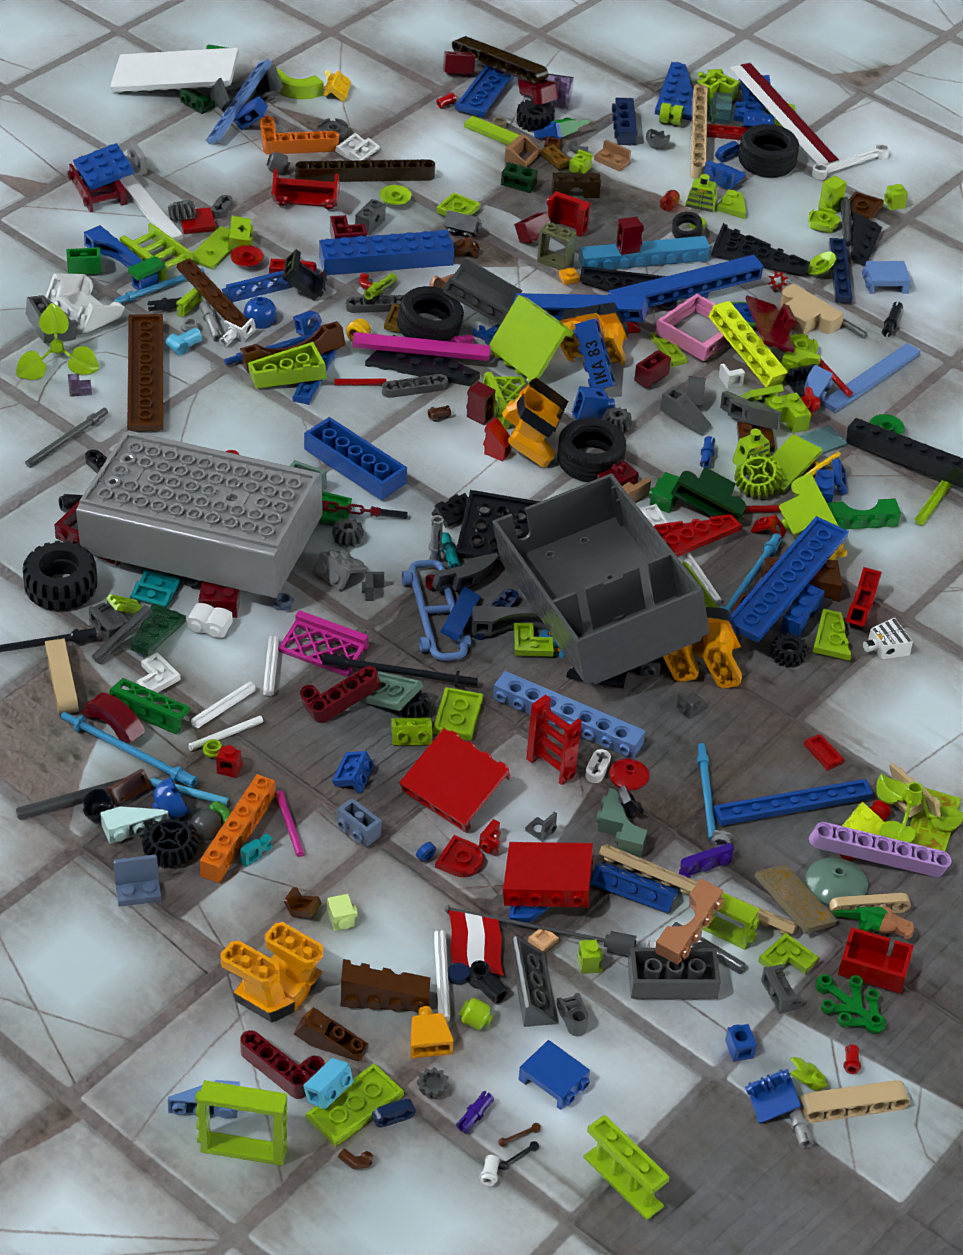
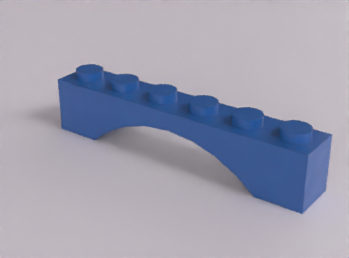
M101 225L84 232V244L87 248L100 247L101 255L118 260L127 269L142 262L136 254L130 251L127 246H124ZM157 272L139 281L131 276L132 286L136 290L157 284L159 279Z

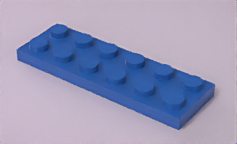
M486 65L456 103L455 110L473 114L477 117H484L515 76Z

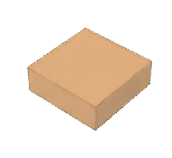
M538 929L528 938L529 943L544 953L559 941V937L555 934Z

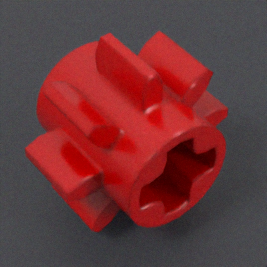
M774 271V276H768L771 279L768 285H773L772 290L778 287L781 291L782 285L787 286L785 279L788 277L783 276V271L780 274ZM780 277L781 283L776 285L774 278Z

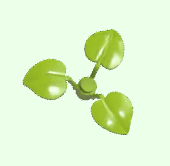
M50 303L39 318V326L46 334L54 333L55 339L51 341L50 349L42 357L34 350L24 353L17 363L16 375L19 378L28 380L42 378L47 368L42 360L51 352L55 354L64 352L71 357L68 361V367L73 373L78 375L94 373L100 366L95 353L89 347H76L73 355L64 348V343L58 339L57 333H65L68 329L69 321L65 312L58 305Z
M882 773L877 780L876 793L880 800L888 804H895L898 801L903 802L905 800L908 804L903 823L901 824L897 821L885 822L881 826V836L912 843L916 835L915 829L905 825L911 806L916 807L921 801L927 817L931 819V824L939 830L951 831L956 829L963 822V812L940 806L941 816L936 817L928 809L925 800L926 795L923 794L924 788L920 783L911 782L906 785Z

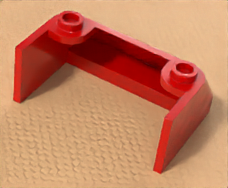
M274 169L272 197L277 205H286V203L324 206L326 209H334L337 206L340 192L338 174H335L334 182L279 178L277 169Z

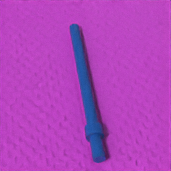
M315 332L266 347L283 349L307 340ZM241 352L236 353V356L225 358V365L236 362L242 363Z

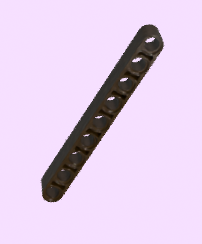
M467 36L452 41L454 52L474 53L476 56L475 61L535 84L548 78L547 68L538 63Z
M430 159L299 161L295 164V179L334 182L335 174H338L340 182L430 181L435 178L436 163Z

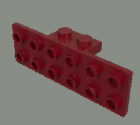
M747 295L745 299L763 343L768 347H777L783 352L794 353L795 349L789 333L795 328L796 319L790 306L783 304L778 312L776 305Z

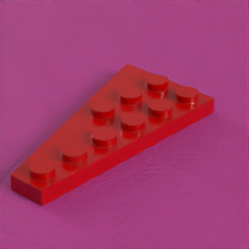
M731 514L710 517L709 520L704 521L692 519L689 523L677 521L656 524L654 526L677 557L736 533L742 527Z

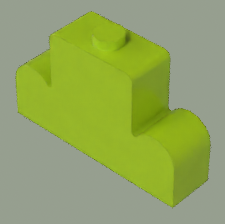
M811 472L794 480L791 485L794 498L779 505L783 520H781L785 530H790L794 540L798 538L816 516L838 526Z

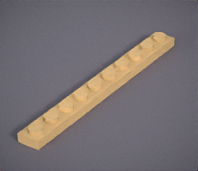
M608 844L601 846L599 854L603 855L604 859L609 862L615 863L618 861L628 870L634 871L637 869L642 871L643 876L651 879L654 877L661 879L662 884L670 887L673 885L678 886L680 891L686 894H690L698 882ZM748 903L759 909L758 918L760 919V925L766 927L774 926L778 928V932L782 934L787 933L788 935L797 931L798 925L796 922Z

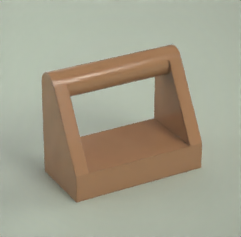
M520 134L505 148L504 161L527 167L541 154V150L526 135ZM523 150L532 153L525 161L519 156Z

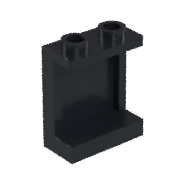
M295 249L285 260L282 279L314 301L326 291L327 271L323 270L320 274H317L300 262L301 252Z

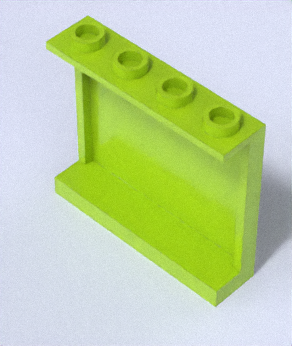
M518 295L489 345L491 346L490 350L493 351L492 355L499 359L502 358L504 360L503 363L507 366L516 368L515 372L521 376L525 375L527 377L526 380L529 382L534 378L540 380L541 375L564 337L571 338L574 331L530 299Z

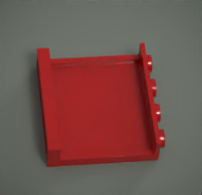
M443 728L401 779L399 784L402 792L467 833L471 828L470 821L501 782L505 778L507 780L510 779V773L505 763L497 762L486 751L481 752L476 749L472 742H465L455 731H448Z
M509 842L503 885L504 906L589 907L593 843Z

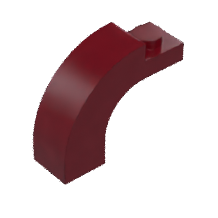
M100 693L85 704L86 707L80 711L86 718L98 717L104 720L113 729L118 739L125 743L133 742L146 732L134 712L120 699L108 693Z

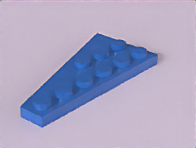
M671 62L655 108V114H660L662 102L669 103L671 106L681 105L684 106L682 119L692 121L693 90L686 64Z

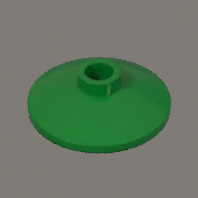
M879 414L870 420L871 424L900 435L904 432L903 422L893 415Z

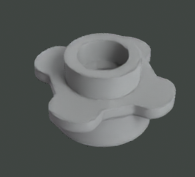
M187 318L184 320V325L180 326V329L187 332L194 328L198 329L201 325L197 323L196 319Z
M715 830L712 832L713 838H711V843L714 847L728 843L731 844L730 839L733 838V835L726 831Z

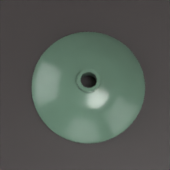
M829 857L814 862L807 870L805 877L806 886L827 907H829V902L834 898L866 895L868 890V881L864 872L856 864L842 858Z

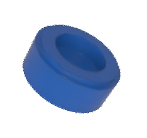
M427 842L418 849L416 857L421 862H426L435 854L436 847L432 842Z

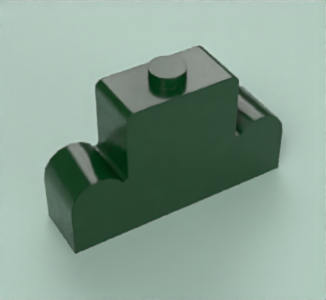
M706 467L703 468L698 478L693 472L683 471L671 492L672 495L713 517L731 514L739 522L746 508V503L741 498L731 496L736 484Z

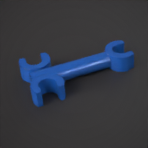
M496 324L486 331L483 325H479V331L475 328L473 329V336L482 340L485 339V344L489 345L500 325Z

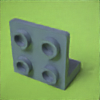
M157 855L114 860L118 907L161 901Z

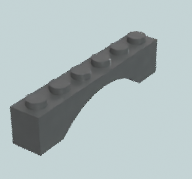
M473 606L472 635L484 634V636H492L498 632L513 629L514 623H533V628L548 631L533 608Z

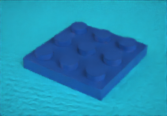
M117 143L73 160L74 166L90 191L135 174L134 168Z

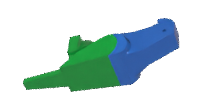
M568 117L554 120L545 128L533 131L534 137L543 138L551 136L553 138H561L578 131L579 127L590 123L591 120L576 121V119Z

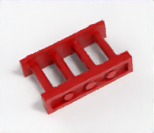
M545 694L531 704L526 760L531 763L541 758L560 771L559 784L563 785L565 782L572 780L576 775L582 720L578 718L572 724H568L551 711V698ZM549 720L563 729L564 735L549 725ZM547 734L563 744V749L548 739ZM546 747L561 758V762L547 753Z

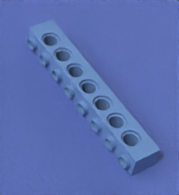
M504 671L494 684L493 699L529 715L531 714V704L546 694L551 698V711L568 724H572L578 718L582 720L580 737L634 759L644 744L645 730L512 673ZM549 720V723H550V724L557 726L556 724H554L552 721Z

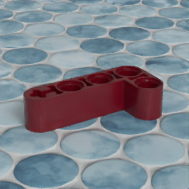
M518 78L519 92L532 96L533 104L535 105L544 104L559 98L557 82L545 79L533 84Z
M366 666L322 694L314 685H305L300 690V697L305 709L318 723H324L379 689L381 682L376 668Z
M253 1030L245 1031L240 1037L242 1057L295 1099L306 1097L303 1085L325 1065L324 1059L317 1055L308 1057L298 1065Z

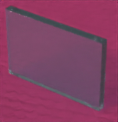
M830 425L799 436L822 448L821 455L845 447L848 444Z

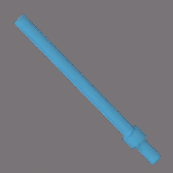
M180 275L137 291H129L125 295L115 298L114 302L120 304L127 301L132 302L138 297L181 283L187 279Z
M700 743L698 744L699 755L697 763L701 771L708 838L711 841V838H713L712 832L716 828L708 770L710 762L709 756L706 754L705 744Z

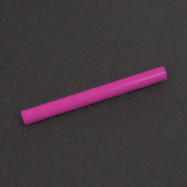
M279 790L275 794L296 856L302 857L304 851L284 792Z

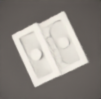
M354 133L336 146L335 151L349 160H365L379 150L380 146L370 138L364 140Z

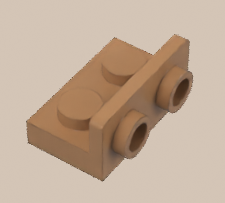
M605 140L603 142V149L594 155V161L620 172L630 164L631 150Z

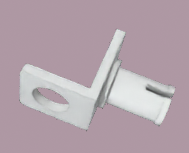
M251 318L242 328L229 321H225L226 334L219 341L225 347H228L235 338L245 342L256 330L254 319ZM251 325L250 331L247 333V328Z

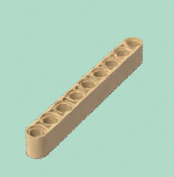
M703 84L694 86L692 98L690 176L692 179H700V175L704 174L706 163L707 87Z

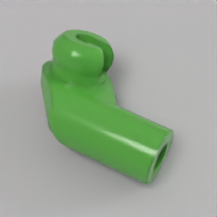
M214 801L213 804L209 805V809L221 815L222 824H224L231 814V810L220 801Z

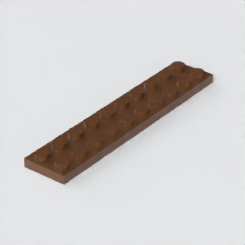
M133 314L128 316L127 431L163 430V314Z

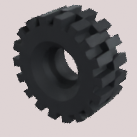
M533 98L530 101L526 99L525 102L522 101L518 104L516 123L523 130L527 129V132L543 129L555 120V107L551 106L550 102L535 105L533 104Z

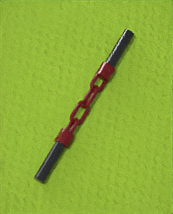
M322 500V511L336 512L339 509L347 510L350 514L362 515L364 512H369L370 516L407 519L408 512L381 509L371 506L370 509H365L364 506L358 504H349L346 507L339 506L337 502ZM329 504L336 505L334 506L336 509H329ZM352 507L362 508L360 509L361 512H355L350 510H352Z

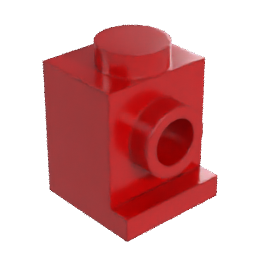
M232 745L221 746L216 756L217 774L236 778L243 765L241 750L235 749ZM225 764L232 765V769L224 767Z

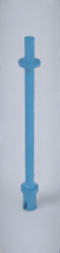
M774 533L769 542L764 544V552L725 607L719 608L728 609L729 613L731 612L742 592L746 591L762 568L764 558H769V556L775 555L778 551V546L783 541V538H780V534Z
M67 712L61 714V719L74 725V731L80 732L84 730L169 774L174 782H180L189 788L196 786L198 777L184 771L183 767L177 766L174 768L86 723V717L83 715L76 718Z

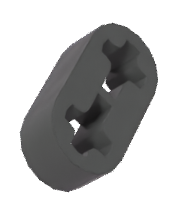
M222 195L212 205L214 218H224L233 206L231 196Z

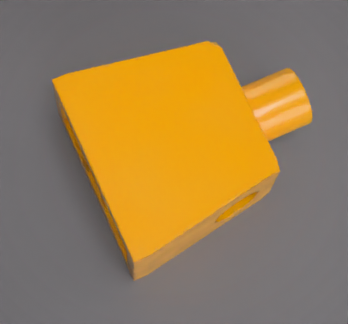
M429 1006L421 1007L418 1010L419 1015L413 1016L411 1021L410 1059L452 1055L453 1037L444 1015L441 1013L432 1014V1009Z

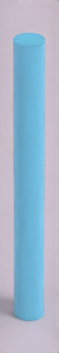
M151 778L150 784L156 787L163 780ZM175 784L180 794L210 802L220 801L225 806L229 804L230 799L227 797Z

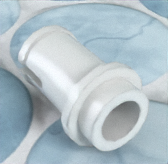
M495 1155L486 1156L483 1171L479 1176L481 1183L485 1186H493L498 1180L497 1169L500 1159Z

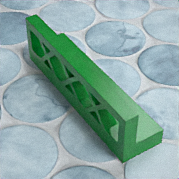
M122 678L110 688L109 694L125 703L137 718L174 734L180 732L181 720L190 712L189 706L125 678ZM125 686V687H128V688H130V689H129V690H124V689H122V687ZM144 694L148 697H140L138 695ZM154 702H162L164 704L158 705ZM172 709H178L181 712L177 713L172 711Z

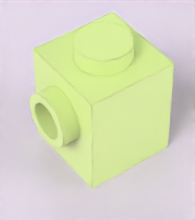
M344 894L327 898V913L333 930H345L354 927L355 918L358 917L356 905L351 904L349 895Z

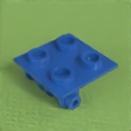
M780 1069L779 1072L771 1076L768 1074L765 1079L761 1077L760 1081L749 1082L748 1086H745L747 1094L750 1095L759 1124L801 1107L788 1069L784 1071Z

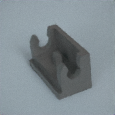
M783 965L767 966L763 969L761 982L779 1014L801 1008L802 1003L799 1001L801 997L800 995H795L785 977V973L781 971L784 969Z

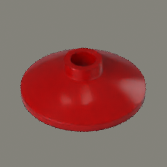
M243 245L233 249L230 258L236 265L251 267L262 262L263 252L255 246Z
M621 759L612 764L609 770V777L612 783L619 788L625 785L629 790H637L647 784L649 771L640 761Z

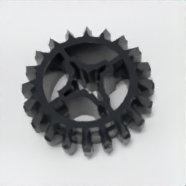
M171 816L168 820L161 818V822L154 820L153 825H148L147 831H144L142 840L144 854L157 855V863H160L162 868L165 865H169L170 869L172 865L180 867L181 863L187 864L188 859H193L194 854H197L199 845L198 833L194 829L193 824H188L187 820L181 822L179 817L173 820Z

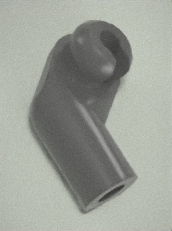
M569 140L568 148L577 154L579 149L588 152V147L577 146V140Z

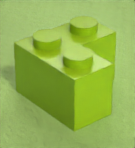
M716 70L698 83L707 87L708 104L716 98L731 103L738 97L740 81Z
M797 393L765 399V405L781 412L780 423L785 422L792 433L809 429L811 413Z

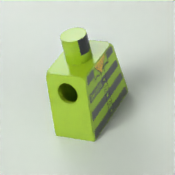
M701 174L700 179H694L685 207L714 213L717 206V185L715 182L709 181L710 176L708 174Z
M752 429L750 435L740 438L732 462L738 467L739 462H743L744 458L749 459L750 455L756 457L759 454L762 457L765 454L769 458L770 442L759 429Z

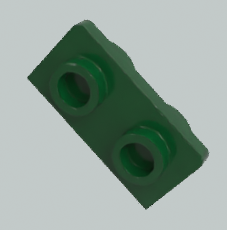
M180 89V102L203 114L215 107V101L199 92Z

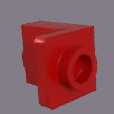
M495 819L483 830L479 840L480 849L493 856H497L499 853L500 841L498 839L501 835L499 831L500 822Z

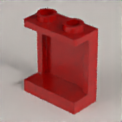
M557 191L552 196H549L547 212L550 222L576 229V236L582 237L588 230L590 202Z

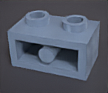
M353 798L337 809L338 827L351 835L356 842L361 843L367 848L381 837L382 820Z

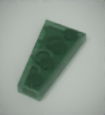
M152 603L150 607L152 614L139 627L131 642L130 650L145 656L150 655L186 622V615Z

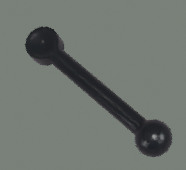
M532 1141L528 1148L507 1161H501L499 1163L500 1169L506 1170L509 1164L528 1152L537 1151L539 1148L538 1142Z

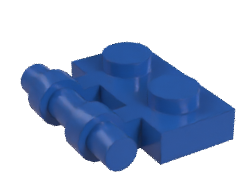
M736 101L734 121L743 122L744 112L765 114L766 107L758 102L753 104L747 103V101Z

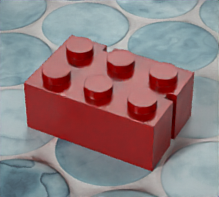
M851 927L838 975L847 978L856 975L862 978L863 983L901 994L914 945L895 940L891 956H888L887 951L891 938Z

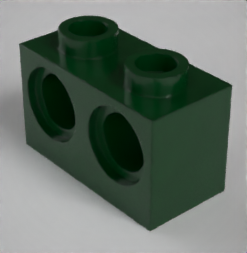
M509 162L502 171L501 185L530 193L537 184L538 170Z

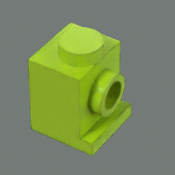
M579 149L569 162V171L573 173H586L592 166L593 154Z
M597 940L579 941L577 958L581 974L602 972L601 961H603L602 948H599Z

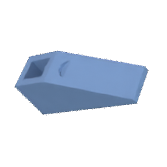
M814 365L805 382L804 392L807 387H811L813 395L819 397L820 401H823L827 393L825 391H829L833 384L831 380L833 373Z
M213 1081L240 1086V1082L238 1081ZM202 1085L169 1096L168 1113L196 1115L198 1103H195L196 1092L201 1090ZM209 1105L210 1116L237 1118L238 1110Z

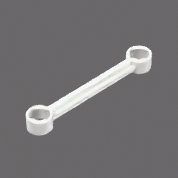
M878 143L874 146L873 150L828 165L816 163L813 165L812 177L823 180L827 178L828 173L873 158L887 159L890 148L884 143Z

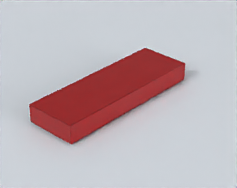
M707 124L706 137L741 140L743 133L749 128Z

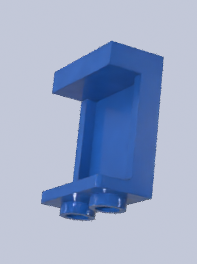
M548 1039L520 1066L518 1080L525 1085L531 1080L557 1100V1108L561 1110L565 1105L569 1106L574 1101L576 1095L588 1087L590 1083V1069Z

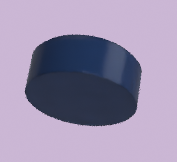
M463 963L452 964L448 969L449 981L456 985L466 983L469 978V967Z

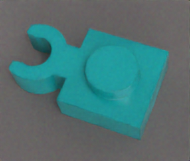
M266 833L260 840L256 838L250 843H246L240 849V862L247 867L261 858L262 852L268 851L273 847V844L270 843L273 838Z

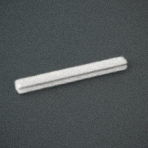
M437 930L434 933L438 1013L443 1014L446 1022H449L450 999L446 932Z

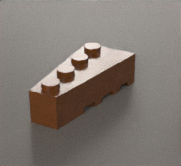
M764 558L761 571L762 578L779 558ZM827 560L808 584L824 590V596L830 597L832 601L839 602L842 589L838 560Z
M343 959L341 1007L418 1012L421 1007L429 1006L431 978L407 972L395 974L391 969L384 967L382 970L372 969L370 964L361 963L360 966L353 965L351 960Z

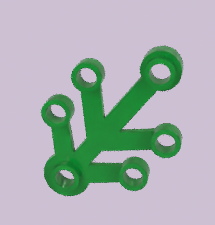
M822 974L817 978L815 988L819 993H831L844 1003L835 1004L831 999H825L821 1004V1011L825 1014L840 1013L837 1020L839 1026L844 1028L848 1026L865 1027L872 1034H878L885 1029L886 1020L878 1013L877 1002L880 994L876 989L867 990L865 996L866 1001L869 1002V1012L862 1007L861 987L863 980L861 977L855 975L850 978L849 987L852 991V998L834 985L830 975ZM849 1013L857 1014L861 1018H852Z

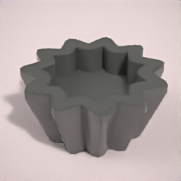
M435 1067L431 1070L425 1068L424 1073H419V1079L416 1082L423 1095H426L427 1098L432 1097L435 1099L440 1097L449 1086L447 1082L449 1076L444 1075L443 1070L438 1071Z

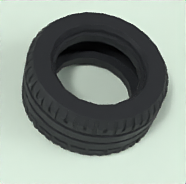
M773 124L755 125L743 133L738 158L742 166L754 175L766 178L781 177L795 168L799 152V141L794 133L784 127Z
M432 286L414 288L407 292L401 300L397 317L398 328L405 337L450 341L452 337L459 336L464 316L461 303L443 293L441 288ZM419 314L434 315L442 320L427 319Z
M597 418L578 419L568 424L561 431L558 441L557 461L564 472L572 478L591 482L597 479L598 474L612 468L613 464L619 465L621 460L624 462L626 439L617 426L608 421ZM595 447L605 452L591 454L582 452L578 448Z

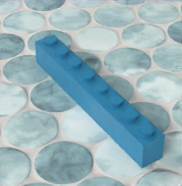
M705 236L642 241L640 253L626 255L620 254L616 244L580 247L579 263L581 268L583 266L611 270L708 261L710 246Z

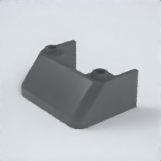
M275 64L271 65L245 104L258 96L266 101L275 99V96L283 88ZM219 78L209 90L211 99L215 101L221 110L226 111L246 80L231 83L230 86L225 87L222 78Z

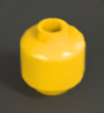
M355 319L346 328L347 337L353 342L355 332L370 334V324L365 319Z

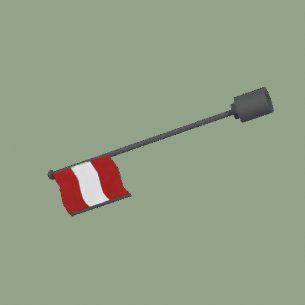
M450 905L445 907V912L449 913L451 924L450 954L452 964L463 963L470 970L471 964L474 961L482 960L488 963L490 972L495 976L504 977L501 966L502 938L499 922L604 942L607 952L629 956L630 948H635L637 936L611 931L610 935L606 934L605 938L451 908Z

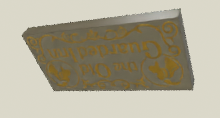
M787 864L756 872L755 878L805 933L826 929L837 924L838 920Z

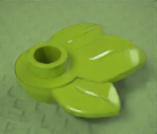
M791 1057L790 1060L797 1069L791 1071L790 1075L814 1091H821L827 1087L828 1082L825 1075L814 1064L806 1063L805 1060L799 1057Z

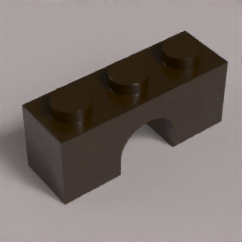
M553 172L552 195L555 191L568 195L572 188H581L584 198L600 197V174Z

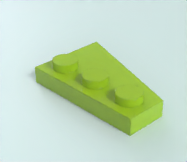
M823 609L813 653L850 661L851 651L848 648L849 642L845 634L842 613Z

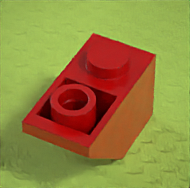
M495 417L490 423L486 424L484 429L486 433L483 446H485L484 454L503 462L511 453L512 446L507 441L510 437L509 433L499 419Z

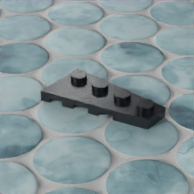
M854 212L852 216L853 234L851 235V240L853 242L851 245V260L865 267L866 261L869 260L883 227Z

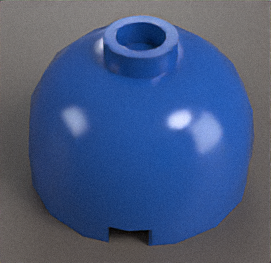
M255 297L250 299L245 305L243 315L248 320L254 319L256 329L269 328L270 324L276 323L277 309L270 299Z
M170 777L156 786L153 793L155 803L152 804L154 809L168 811L169 818L171 816L172 819L181 818L190 813V809L186 802L184 803L182 795Z

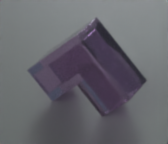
M68 374L70 397L92 395L91 380H79V374Z

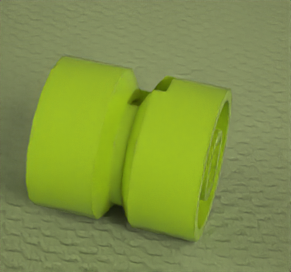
M662 102L659 122L666 124L671 122L672 125L680 126L684 106H671L669 103Z

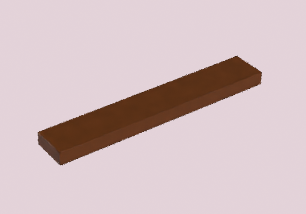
M191 258L177 264L176 268L225 321H229L240 328L249 321Z

